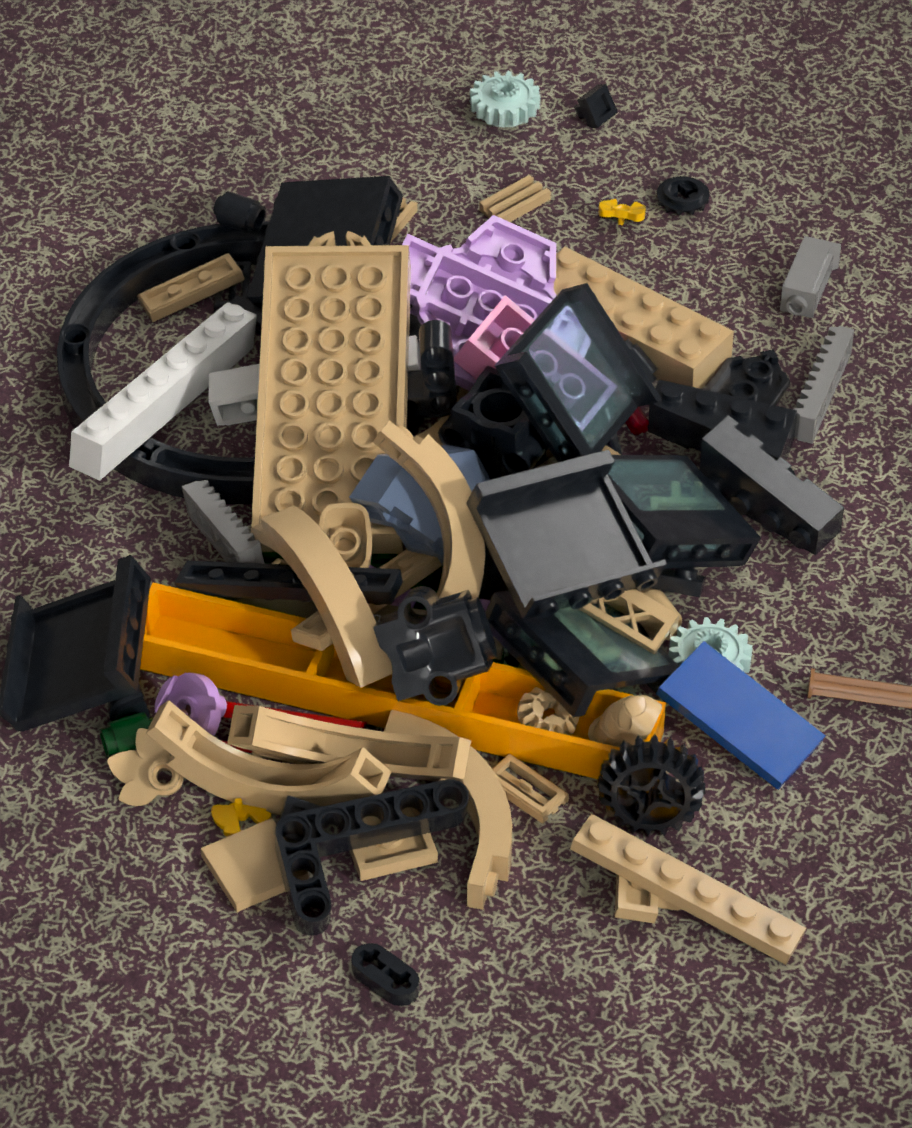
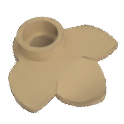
M139 728L137 731L136 750L120 752L109 757L107 760L113 775L125 784L120 792L119 801L132 806L146 805L158 795H172L181 788L184 781L183 776L167 765L170 753L147 735L148 729ZM161 771H169L172 774V778L168 783H160L157 780V776Z

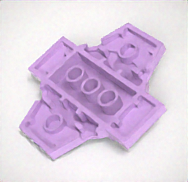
M495 215L474 231L460 248L453 249L451 244L439 248L410 234H407L402 244L409 245L410 304H412L410 314L417 316L421 325L431 320H441L449 324L452 331L454 356L504 296H507L534 320L557 296L554 292L556 243ZM565 306L545 329L582 359L589 340L569 309ZM454 362L456 385L470 391L476 379Z

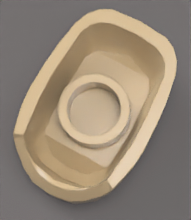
M345 502L326 506L320 515L319 527L331 540L348 567L369 568L372 556V531L366 508L358 503Z
M647 695L624 697L612 703L605 709L602 715L594 719L588 730L589 740L620 747L623 740L634 745L635 739L639 734L644 741L651 733L661 712L662 705Z

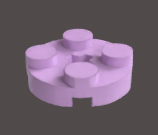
M184 673L181 676L169 678L162 685L155 702V713H157L161 705L169 700L187 716L188 713L185 708L186 705H190V718L213 736H215L221 718L227 710L226 700L223 696L219 695L215 684L205 675L197 673Z

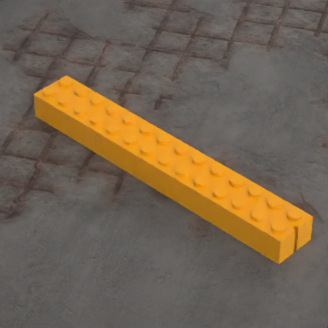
M154 582L150 587L141 670L170 677L181 676L184 673L202 674L208 677L220 689L340 718L364 721L367 724L382 728L386 727L391 710L400 711L429 720L446 728L458 737L471 740L470 746L475 750L503 757L511 754L520 761L598 779V776H600L601 764L603 760H608V754L611 749L620 751V747L589 740L588 730L594 719L602 715L608 706L632 694L611 689L596 691L585 716H580L575 732L571 736L520 723L517 707L524 693H530L535 687L540 688L542 691L546 689L527 670L493 662L488 672L464 679L456 697L447 705H434L425 698L424 694L398 701L391 682L392 675L360 688L346 680L333 643L324 650L319 651L293 642L291 630L307 618ZM435 677L437 684L441 687H452L450 680L446 677ZM656 700L662 705V709L651 733L644 742L650 741L654 733L658 738V742H661L664 733L666 702ZM552 708L544 710L542 719L544 720L546 717L554 715L555 710Z

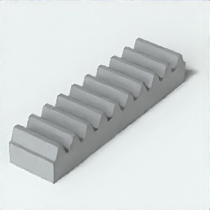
M843 326L829 327L828 336H825L824 345H821L820 353L817 354L816 362L813 363L812 371L809 372L808 381H805L804 390H801L800 399H797L796 408L793 409L797 410L795 438L797 440L813 444L851 356L854 329Z
M208 480L195 481L182 486L189 517L226 562L264 564L260 541L255 540L254 534L249 533L247 526H243L242 520H238L237 514L232 513L231 507H226L225 500H221L220 494L215 493L213 486H209Z

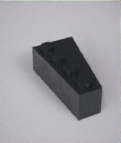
M659 379L655 389L661 396V400L658 403L649 404V433L686 449L692 447L701 451L702 438L729 415L738 422L736 429L747 438L753 434L762 441L761 449L776 461L780 457L785 461L787 460L794 442L797 410Z
M728 415L702 438L699 470L740 515H746L760 523L765 530L775 532L788 539L795 547L805 549L817 555L841 532L844 507L808 478L801 481L796 477L791 464L782 457L777 461L761 449L762 441L753 434L747 438L736 429L738 422ZM700 487V490H702L703 493H704L707 497H709V496L705 493V491Z

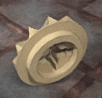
M535 687L530 693H524L517 707V715L521 724L570 736L575 732L580 718L572 717L547 690L542 691L538 687ZM549 708L555 710L554 715L552 714L544 720L542 719L544 710L546 711Z

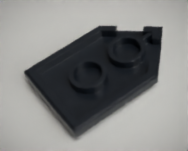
M773 349L760 352V356L743 359L742 356L727 358L704 390L776 406L789 388L790 380L786 372L782 371L778 363V357Z

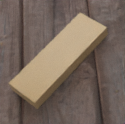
M227 253L138 294L137 297L151 321L155 322L244 281V276L231 255Z

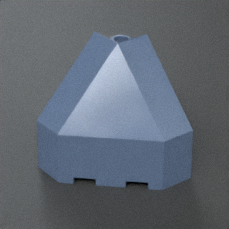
M440 445L458 466L471 492L477 483L490 480L485 467L474 450ZM387 454L377 455L349 498L352 503L361 504L366 508L371 523L393 527L408 551L437 557L443 566V539L440 525L430 500L416 480L401 465Z

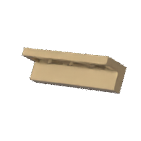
M637 589L625 591L622 595L611 600H605L604 597L592 600L588 605L579 608L580 611L654 655L665 639L670 640L678 627L679 614ZM604 602L626 616L616 618L610 616L605 611ZM592 604H598L599 608L595 607ZM636 622L657 634L653 641L638 632ZM631 623V627H632V628H630L629 626H627V625H625V624Z

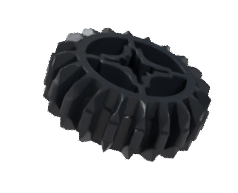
M655 733L650 741L644 742L638 734L634 745L623 740L622 744H620V751L611 749L608 754V760H603L601 764L600 776H598L597 781L599 801L601 805H605L607 817L616 816L615 822L618 827L630 824L629 828L632 834L639 828L644 829L647 837L650 836L652 830H659L665 836L668 827L671 826L680 831L683 821L691 823L694 818V811H700L706 786L704 783V771L701 766H698L696 754L688 755V749L685 744L674 748V741L671 737L664 743L658 742Z

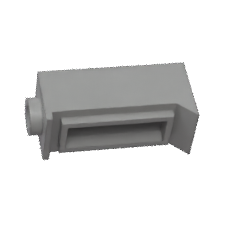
M804 236L782 286L780 311L796 316L814 317V311H816L832 270L839 268L841 244Z

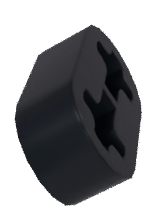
M362 944L354 950L351 958L352 972L358 981L395 1006L409 1005L418 998L420 979L418 973L413 968L378 944ZM365 960L366 962L371 963L374 960H377L378 968L372 964H369L366 967H364L363 961ZM393 981L399 985H402L405 982H407L408 989L402 986L397 989H394Z

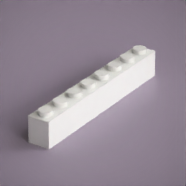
M229 302L218 309L71 432L69 467L99 481L205 391L209 387V373L228 370L247 355L254 345L257 315Z

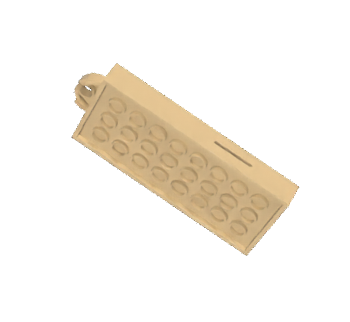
M333 231L319 238L314 236L308 246H266L251 527L260 524V519L264 516L279 512L293 505L304 511L319 525L320 515L326 506L334 503H352L349 496L376 456L386 454L373 441L390 420L395 425H402L407 429L411 289L409 245L371 246L365 236L360 237L353 232L347 231V246H336ZM371 523L372 554H400L403 552V542L393 527ZM260 543L262 552H276Z

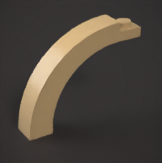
M389 420L376 436L373 443L401 465L416 480L430 500L441 529L444 551L443 571L437 595L440 599L469 590L472 598H476L480 594L484 575L485 543L466 504L472 493L456 463L429 434L418 444L414 441V437L408 429L402 425H395Z
M293 505L279 512L264 516L260 519V524L251 527L255 540H259L261 544L275 550L294 570L308 591L332 639L346 680L361 688L392 675L393 669L390 658L379 647L373 629L376 621L347 564L319 525L304 511Z
M169 700L159 707L146 732L147 735L171 754L167 765L187 780L234 803L236 798H241L244 805L265 808L268 812L275 815L281 814L287 795L320 806H328L382 794L392 772L363 747L343 758L317 764H289L256 757L214 737Z
M235 705L227 744L311 764L334 761L348 756L363 747L392 771L391 777L442 781L446 779H465L471 740L462 737L421 736L368 730L304 718L262 706Z
M391 710L384 732L409 735L458 737L446 728L429 720ZM470 746L465 779L457 781L464 784L469 792L467 812L475 826L479 841L467 883V907L483 910L487 896L494 897L498 880L508 881L512 858V818L506 793L498 777L484 758Z

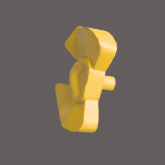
M617 199L599 202L598 215L600 217L618 218V225H623L624 219L635 222L643 221L645 219L646 207L639 202H634L631 206L618 204Z
M236 798L234 803L229 805H214L211 808L214 822L223 829L224 836L226 837L240 832L239 821H245L248 817L256 824L272 818L271 812H268L267 809L244 805L241 798Z

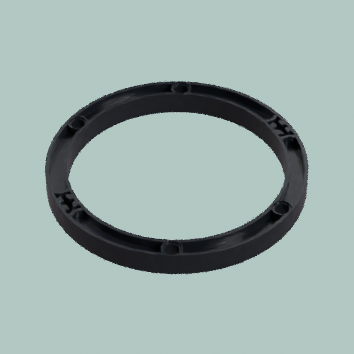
M264 221L262 228L258 232L251 231L246 233L222 224H214L180 231L159 238L121 257L104 269L85 287L66 315L57 346V368L61 397L68 419L74 429L106 403L92 378L93 359L105 332L119 315L138 300L137 295L227 253L231 255L235 262H251V265H257V257L261 252L266 227L269 225V222ZM410 314L409 336L416 335L419 344V328L422 325L417 316ZM425 418L407 420V429L412 435L417 432ZM149 438L114 468V470L135 482L172 496L184 498L182 486L195 481L208 480L209 486L214 487L215 493H219L221 500H225L226 504H253L255 457L238 458L203 455L181 450Z

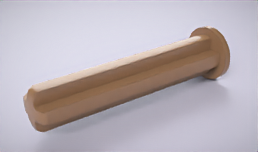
M815 668L810 669L807 689L808 699L815 695L912 709V686L816 673Z

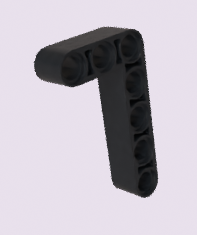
M431 320L425 322L419 328L421 370L408 371L407 420L449 416L451 409L457 403L451 327L444 321Z
M446 779L283 816L275 828V851L297 930L302 934L314 936L323 933L330 924L331 898L320 857L454 828L460 825L466 816L469 801V792L466 786L460 781ZM445 799H452L459 806L447 808L440 802ZM405 808H414L420 814L416 817H408L401 811ZM374 816L381 820V823L376 826H370L365 824L362 819ZM328 825H336L342 831L338 834H329L323 828ZM295 833L303 839L298 843H290L284 839V836ZM298 870H306L313 876L307 880H299L293 874ZM308 907H316L323 913L316 918H311L302 911Z

